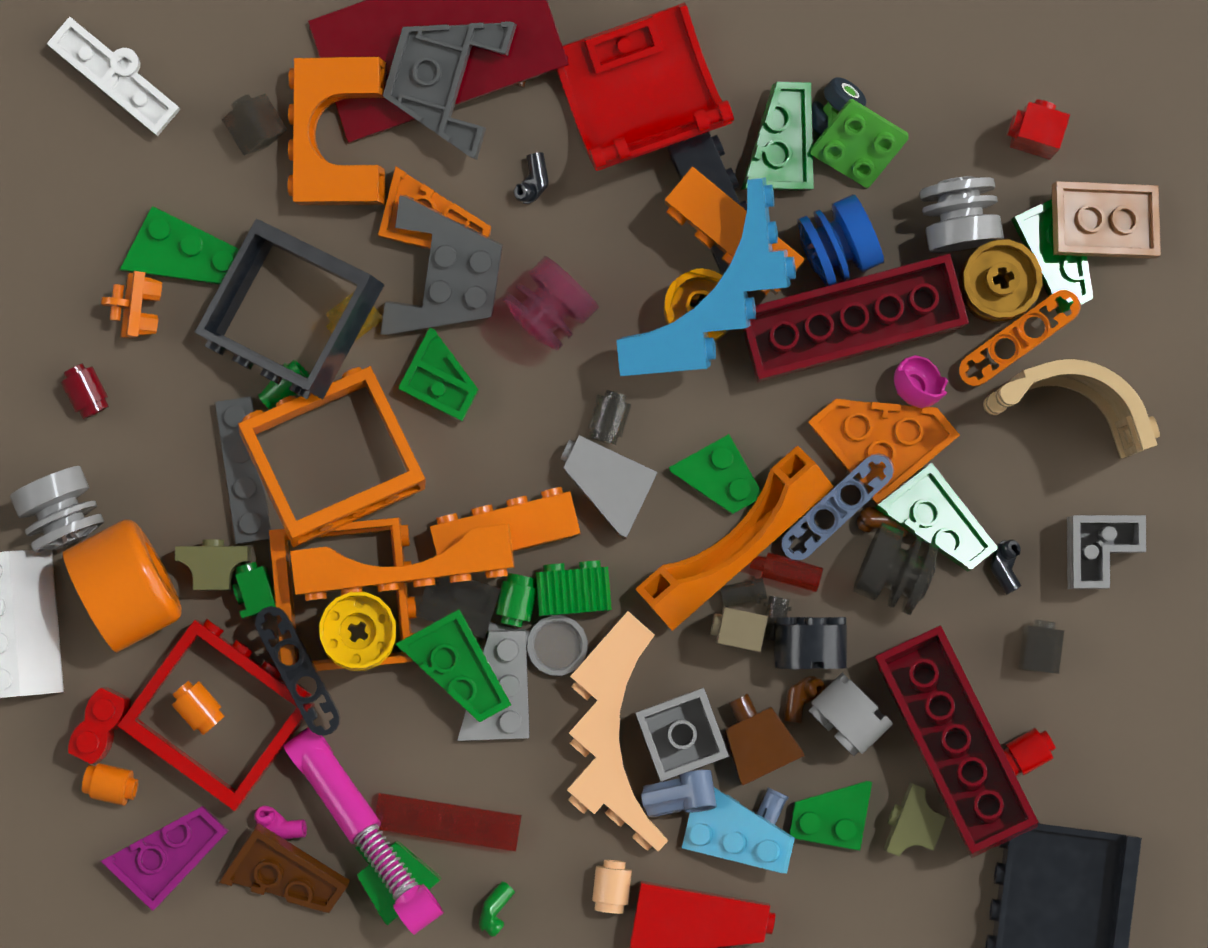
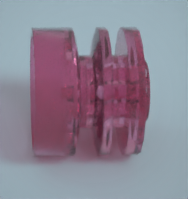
M544 256L529 272L532 280L538 287L532 291L523 284L518 283L515 288L526 300L521 303L513 295L508 294L503 299V302L509 307L515 321L536 341L558 352L563 347V344L553 334L556 329L570 339L573 333L565 323V320L571 317L576 322L584 325L599 309V306L567 272L549 257Z

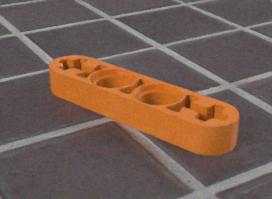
M1059 290L978 347L961 361L959 374L962 380L972 386L987 383L1062 329L1079 315L1081 302L1078 296L1068 290ZM1058 297H1062L1064 300L1071 298L1074 302L1070 306L1072 313L1069 316L1063 312L1059 313L1053 318L1058 322V325L1052 328L1049 318L1040 310L1047 306L1048 312H1051L1058 306L1056 301ZM1031 317H1038L1045 324L1044 333L1038 338L1029 337L1024 330L1026 321ZM1002 338L1011 339L1015 344V353L1009 359H1002L995 352L996 343ZM988 348L991 358L1000 366L994 370L992 364H989L982 369V374L984 375L982 379H979L977 376L970 378L967 374L971 369L968 363L972 360L976 364L981 363L987 358L982 352Z

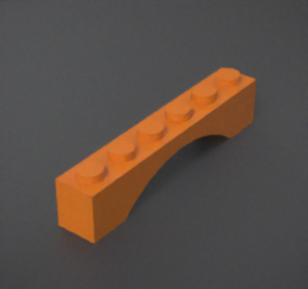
M797 445L770 469L766 483L755 504L744 519L729 534L695 556L660 566L636 588V591L673 631L826 496L834 486L816 462Z
M509 524L471 528L459 542L442 554L424 562L400 567H379L363 564L347 558L327 546L290 551L295 595L305 594V601L327 599L326 592L341 590L342 596L349 592H363L362 587L376 585L378 592L399 590V583L413 581L414 588L435 585V578L448 576L450 583L472 580V573L485 572L486 579L508 576L507 569L515 568Z

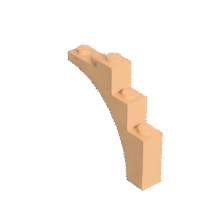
M627 611L570 676L575 680V683L571 686L587 701L591 696L597 701L569 732L573 737L570 744L584 757L592 753L595 758L567 789L572 794L568 801L583 814L588 809L595 814L605 804L609 807L605 814L620 827L627 823L636 831L632 838L647 851L653 846L659 852L668 842V839L647 817L634 796L623 767L619 743L620 710L627 682L638 658L655 636Z

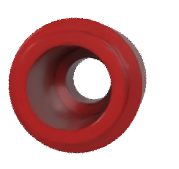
M1033 728L1005 744L1006 749L1003 751L1015 775L1022 774L1024 776L1054 759L1051 752L1056 747L1046 730L1039 733L1036 728Z

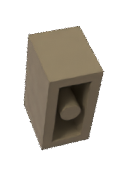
M724 607L721 614H714L710 635L716 636L715 644L761 652L768 616Z

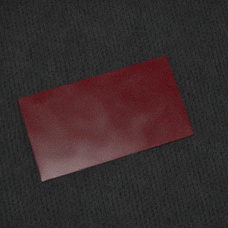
M365 0L308 21L309 29L312 31L320 58L380 57L386 62V83L403 27L469 25L470 23L488 24L505 21L517 24L508 56L472 46L455 106L569 65V58L565 54L548 0ZM348 98L335 102L348 143L416 120L386 98Z

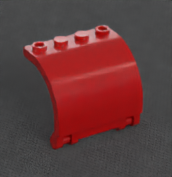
M685 2L563 45L565 54L569 58V65L557 69L580 137L595 171L732 124V121H734L728 100L722 101L712 80Z

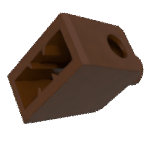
M749 694L729 702L737 723L726 727L725 732L741 785L750 783L805 756L772 707L757 712Z

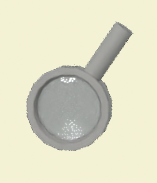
M551 615L541 619L532 628L531 632L526 631V646L531 662L544 673L563 676L575 671L585 659L588 640L584 629L575 620L567 616ZM490 622L487 636L490 630H509L517 628Z

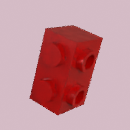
M1036 99L1035 103L1028 102L1023 110L1017 109L1016 114L1012 116L1007 131V136L1012 137L1010 148L1051 160L1061 147L1071 114L1055 110L1056 105L1045 100Z

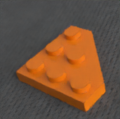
M835 399L807 422L849 473L872 454H884L891 459L894 465L893 477L871 498L876 505L960 436L936 407L917 408L901 404ZM873 461L870 462L868 465L872 470L863 479L859 472L855 475V478L865 484L868 492L874 489L868 485L871 480L876 476L882 479L886 477L883 472L886 465L882 461L879 464H875Z

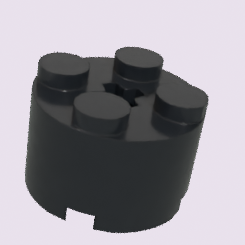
M775 617V668H847L846 617Z

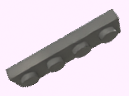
M244 397L215 402L236 544L269 540V530L272 529L266 489L243 443L238 423L243 422V418L246 415L254 412L252 397Z

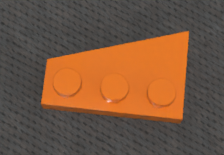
M395 166L378 233L379 237L425 249L431 248V233L395 228L400 195H407L424 206L442 213V215L490 237L492 229L490 225Z

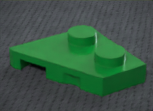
M429 327L398 389L463 422L479 389L439 337L435 329Z
M729 434L669 467L673 475L688 483L695 490L713 500L732 515L756 502L761 493L758 484Z
M862 781L844 788H838L795 801L789 834L799 840L860 851L872 781Z

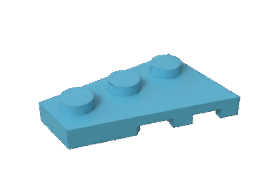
M714 787L717 807L689 814L682 845L683 849L787 874L795 838L762 816L744 807L731 796L724 794Z

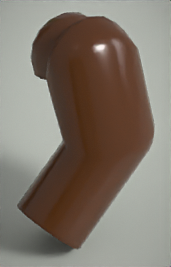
M874 507L863 509L861 515L856 520L857 526L861 531L868 533L873 528H886L898 541L909 532Z
M808 676L789 688L784 721L802 722L804 704L815 699L826 688L825 683L815 676Z

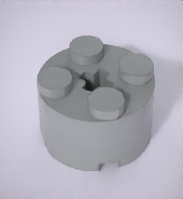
M843 672L811 702L813 707L809 710L828 731L833 727L839 731L834 737L853 757L858 752L863 754L893 725L886 715L884 716L878 710V707Z

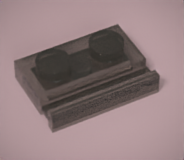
M449 576L435 578V585L425 587L416 616L436 622L460 609L473 635L485 639L501 588L473 579L471 581L450 583Z

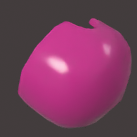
M914 355L905 358L898 364L894 374V385L897 394L907 404L917 408L930 407L947 394L945 387L948 379L940 375L938 368L928 358Z

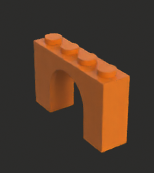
M380 57L294 58V68L289 69L290 89H294V103L289 104L288 108L289 123L293 125V139H290L288 142L289 160L293 161V175L288 177L289 196H293V202L299 205H385V169L379 165H335L329 163L318 149L316 126L325 109L339 100L348 98H385L383 93L386 86V62Z

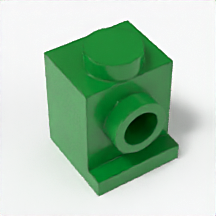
M252 562L235 568L238 583L232 584L238 604L244 603L246 610L239 611L242 619L258 615L263 608L269 606L276 607L275 591L267 567H257L256 562Z

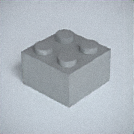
M703 687L635 712L660 781L729 757Z

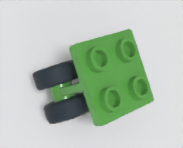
M835 77L824 89V95L828 101L827 104L824 106L819 101L812 104V128L821 136L811 147V155L865 188H869L907 142L908 133L865 107L867 103L866 98L856 85L844 78Z

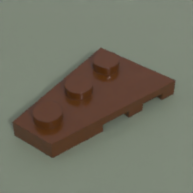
M258 823L219 883L232 886L233 883L251 888V892L261 895H264L265 892L285 897L287 902L330 913L347 888L350 880Z

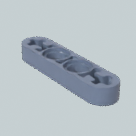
M877 453L870 455L784 535L782 549L785 555L793 560H803L810 556L890 481L894 473V465L891 459L884 454ZM873 461L875 464H879L882 461L886 465L883 470L886 477L882 479L876 476L871 480L868 485L874 489L868 492L865 484L855 478V475L859 472L863 479L872 470L868 465L870 462ZM846 485H855L861 491V499L857 504L849 505L842 500L841 490ZM820 509L830 510L835 517L834 525L829 529L818 527L815 523L817 511ZM807 521L811 530L821 536V539L816 541L814 535H812L804 544L807 548L805 552L801 549L794 552L790 548L793 544V540L790 537L792 535L797 538L801 537L808 530L802 526Z

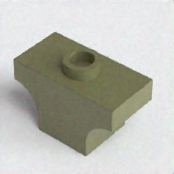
M223 539L202 540V546H175V561L182 562L190 568L193 575V590L228 591L233 590L232 584L236 571L235 568L246 562H251V547L224 546Z
M910 782L901 806L894 805L887 822L892 828L884 846L885 851L899 857L905 849L915 845L934 851L947 817L934 812L928 806L925 797L927 789Z

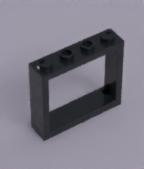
M256 218L195 333L208 340L205 347L222 356L225 350H228L234 354L232 360L249 370L252 369L254 364L261 367L263 370L260 375L279 385L281 380L284 379L292 383L289 390L301 397L308 399L310 394L324 399L385 285L372 275ZM272 246L357 287L308 379L224 336Z

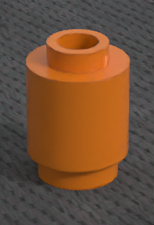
M188 680L172 694L176 699L172 704L173 708L194 731L198 729L202 735L207 733L225 717L219 710L222 706L200 681L192 685Z
M98 763L96 766L88 765L82 781V793L89 794L91 799L122 806L126 805L128 799L134 800L138 789V779L134 778L132 770Z

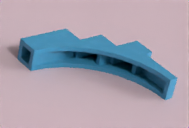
M766 177L747 180V213L742 238L730 266L716 287L694 309L676 321L647 333L617 339L620 376L707 369L711 366L710 360L716 359L714 338H708V332L748 328L751 326L750 319H756L754 297L748 298L747 291L787 288L791 285L790 279H796L794 257H788L787 249L773 250L772 244L778 243L776 221L770 222L769 207H774L775 204L773 185H766Z

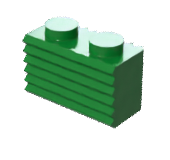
M600 560L579 562V569L565 570L564 563L543 565V572H536L539 616L612 610L608 567H601Z

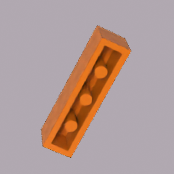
M692 166L665 199V204L669 207L666 213L681 226L687 222L697 230L694 236L709 249L713 245L717 246L725 253L722 257L723 261L730 266L742 238L747 211ZM779 237L778 243L772 244L773 250L787 249L788 257H794L796 271L804 263L805 259ZM782 288L759 291H761L765 295H767L769 291L777 295Z
M562 487L542 491L541 499L528 502L527 496H521L506 500L507 507L493 510L492 504L471 509L472 516L458 519L457 513L436 518L437 525L430 526L436 554H442L459 542L471 528L509 524L513 552L581 535L571 492L563 493Z

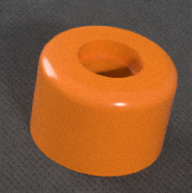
M128 519L122 520L63 551V559L67 571L83 605L98 631L114 652L117 653L173 624L180 618L182 608L171 579L149 539L136 522Z

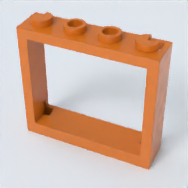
M371 366L365 369L356 367L345 372L342 375V379L332 382L324 399L310 394L308 399L301 396L298 398L288 396L277 402L275 408L266 412L262 410L251 412L243 418V422L238 423L239 434L293 548L425 490L426 479ZM367 387L407 472L296 521L256 434Z
M399 517L350 522L316 537L390 531L394 567L412 564L411 561H405L404 547L410 546L408 525L401 524ZM285 529L269 530L276 607L286 612L296 630L288 541L290 540ZM400 582L399 590H396L401 641L414 634L411 630V618H417L415 596L408 597V582ZM280 615L277 616V623L279 624L282 621ZM278 628L279 642L292 638L289 630L286 634L282 635ZM287 644L281 648L280 655L283 664L291 666L298 662L299 656L296 646ZM402 651L391 653L380 665L414 661ZM331 659L312 661L317 671L345 669L337 666Z

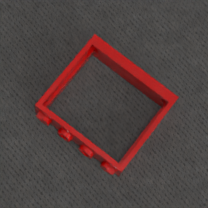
M206 619L204 623L194 620L117 726L225 805L236 811L242 806L284 748L283 745L289 741L304 718L285 682L279 678L281 675L275 666L267 661H264L262 665L257 663L250 657L253 653L250 648L238 640H235L233 644L228 642L221 636L224 630L209 619ZM198 636L296 706L293 713L237 790L138 719ZM297 683L296 689L299 695L309 698L312 694ZM313 702L304 704L307 711L315 705Z

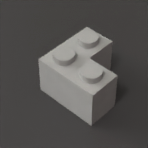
M1073 515L1067 517L1068 589L1110 588V553L1146 552V515Z

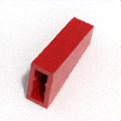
M641 881L629 948H717L761 943L765 941L766 934L772 935L776 913L770 912L771 906L769 903Z

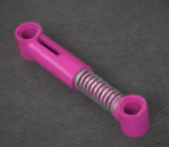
M308 727L284 744L285 751L297 768L306 776L350 843H357V846L361 847L360 850L364 852L365 857H368V862H372L371 867H375V872L379 873L378 877L382 878V883H386V888H390L389 893L393 894L395 900L393 907L409 931L415 935L444 914L443 909L424 884L419 885L418 882H415V878H410L411 873H407L408 868H403L404 862H399L401 857H396L397 852H392L393 847H389V841L385 842L386 836H381L383 831H378L381 825L380 820L340 765L326 739L322 735L313 733Z

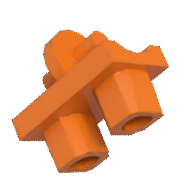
M133 271V273H128L125 299H123L124 285L114 284L112 297H102L101 305L111 307L110 320L120 321L121 310L124 308L120 337L131 339L138 337V335L156 334L158 315L141 313L142 300L160 301L162 282L145 277V272Z

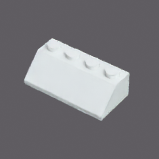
M52 549L34 553L33 550L0 552V698L64 692Z

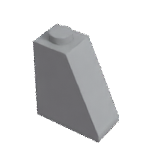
M580 435L576 442L569 440L560 458L566 462L564 466L565 472L614 530L626 539L657 472Z

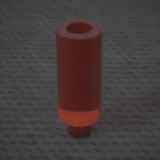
M769 552L766 557L757 556L754 558L749 567L762 571V578L815 593L818 590L823 572L822 567Z

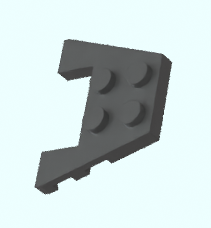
M505 21L488 24L470 23L469 25L403 27L383 97L466 155L477 160L486 128L451 118L472 46L508 56L517 24Z
M400 195L395 228L431 233L430 256L423 306L386 301L381 334L388 335L492 317L503 244L442 215V213L424 206L407 195Z

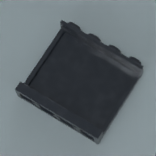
M1038 823L1037 828L999 845L998 847L1004 848L1002 863L997 862L994 871V884H999L998 898H992L989 911V920L995 921L993 935H987L985 948H1128L1142 838L1132 835Z

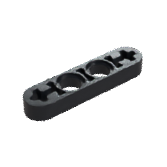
M269 606L263 608L256 617V629L306 724L317 735L325 736L332 734L340 725L341 717L339 710L289 616L279 607ZM268 613H271L274 617L280 615L282 621L278 624V628L281 634L284 635L289 630L292 638L281 640L273 647L270 640L277 639V636L272 629H264L263 624L267 622L266 615ZM287 644L296 646L300 652L298 662L291 666L283 664L279 657L281 648ZM305 676L313 678L317 684L315 694L309 698L300 696L296 689L298 680ZM322 694L326 699V702L319 703L324 713L331 712L334 717L329 721L331 726L329 729H325L323 725L316 726L314 720L318 718V714L315 708L312 707L307 711L304 704L316 701Z

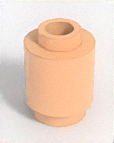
M604 859L603 866H596L592 901H595L596 911L623 914L624 905H628L632 875V870L625 868L626 862Z

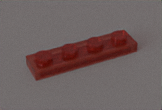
M379 793L376 816L381 822L379 830L509 851L517 850L522 815L386 793Z

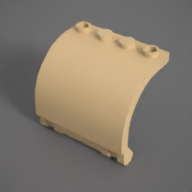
M1056 360L1025 369L1008 380L997 391L987 396L983 403L984 410L989 415L995 416L1004 412L1007 407L1018 403L1028 390L1045 386L1064 387L1084 395L1102 411L1109 423L1120 459L1157 446L1156 438L1160 437L1155 418L1153 416L1148 417L1146 408L1135 390L1115 372L1096 363L1084 360Z

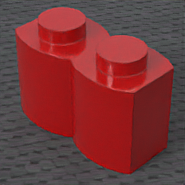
M109 687L98 689L87 703L85 720L75 728L70 737L68 753L89 764L102 761L113 745L114 730L119 728L117 725L130 709V698Z

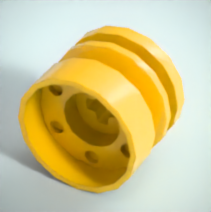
M349 592L335 598L325 608L320 620V640L326 655L337 666L350 671H367L379 666L391 654L396 641V621L391 609L379 597L367 592ZM364 624L366 626L364 631L368 636L367 639L359 638L356 642L351 641L352 633L349 631V628Z

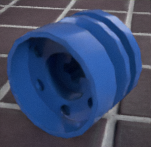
M855 194L832 203L834 220L831 222L828 221L819 209L813 212L817 228L813 226L806 215L797 219L801 238L800 242L806 258L813 271L820 276L825 286L836 284L834 267L843 280L849 279L847 264L849 260H852L861 272L884 263V256L877 235L865 209Z

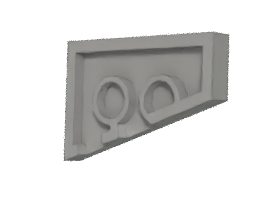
M526 629L490 630L483 653L507 695L511 706L482 722L477 721L466 710L457 741L523 739L530 737Z

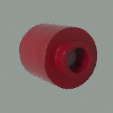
M82 363L64 372L66 379L60 383L75 412H80L83 419L91 417L109 407L106 401L108 395L93 366L85 368Z

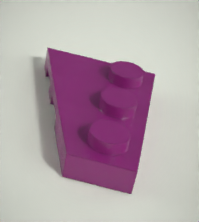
M201 806L101 860V862L154 911L229 830L204 806Z

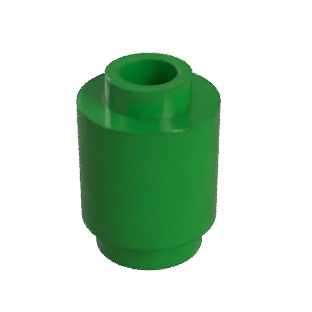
M508 573L506 581H502L495 613L502 616L501 623L522 627L523 621H531L537 594V588H534L535 578Z

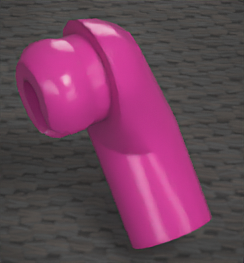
M265 805L260 806L255 811L256 823L261 824L283 839L305 838L307 835V825L304 819L287 821L274 808Z

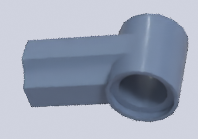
M711 770L690 771L680 774L678 779L645 785L641 794L643 807L649 817L681 811L688 813L702 812L717 807Z

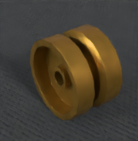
M1010 239L992 240L979 246L963 264L958 278L965 307L977 318L990 323L1008 322L1021 316L1037 300L1043 285L1042 269L1036 256L1025 245ZM996 276L1004 279V288L1001 289L1000 284H994L993 279Z

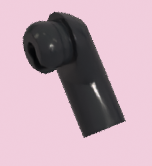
M543 152L526 156L529 175L521 184H517L514 189L515 198L520 202L529 204L536 201L548 187L549 180Z
M1012 539L1001 541L997 545L998 549L994 551L990 563L991 571L1006 595L1022 586L1012 570L1016 557L1020 555L1021 547L1017 541Z

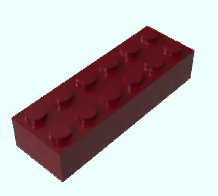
M946 254L755 305L756 319H750L751 326L744 328L743 333L756 381L759 383L965 328L969 321L951 255Z
M942 626L933 628L876 655V664L971 858L1037 828L1039 822Z

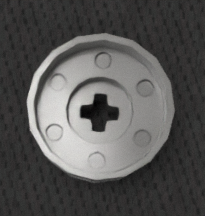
M956 177L940 181L936 185L920 190L921 201H937L935 204L924 207L922 209L923 215L940 216V222L934 223L925 229L929 252L941 253L971 249L992 240L1004 239L1000 216L983 214V209L998 202L997 196H980L982 193L995 189L994 178Z
M80 466L70 467L47 475L21 487L10 495L19 518L36 515L38 521L25 530L26 535L32 536L44 533L43 536L30 544L34 553L51 549L57 550L84 539L93 530L105 523L101 514L84 517L85 514L97 507L96 501L78 503L76 499L90 488Z

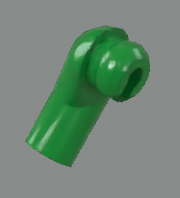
M503 881L484 901L478 922L481 931L485 930L491 937H495L504 927V922L496 917V915L515 894L513 888Z

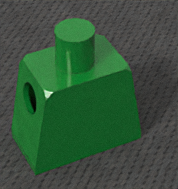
M398 840L390 846L393 847L392 852H397L396 857H401L399 862H404L403 868H408L407 873H411L410 878H415V882H418L419 885L424 884L430 890L442 879L438 873ZM357 846L355 849L369 864L357 874L358 879L384 923L389 925L398 917L393 907L395 904L393 894L389 893L390 888H386V883H382V878L378 877L379 873L375 872V867H371L372 862H368V857H365L364 852L360 850L361 847Z

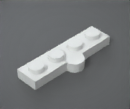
M70 16L47 42L50 48L156 136L160 135L181 110L175 103L138 74L140 60L133 50L120 48L112 52Z

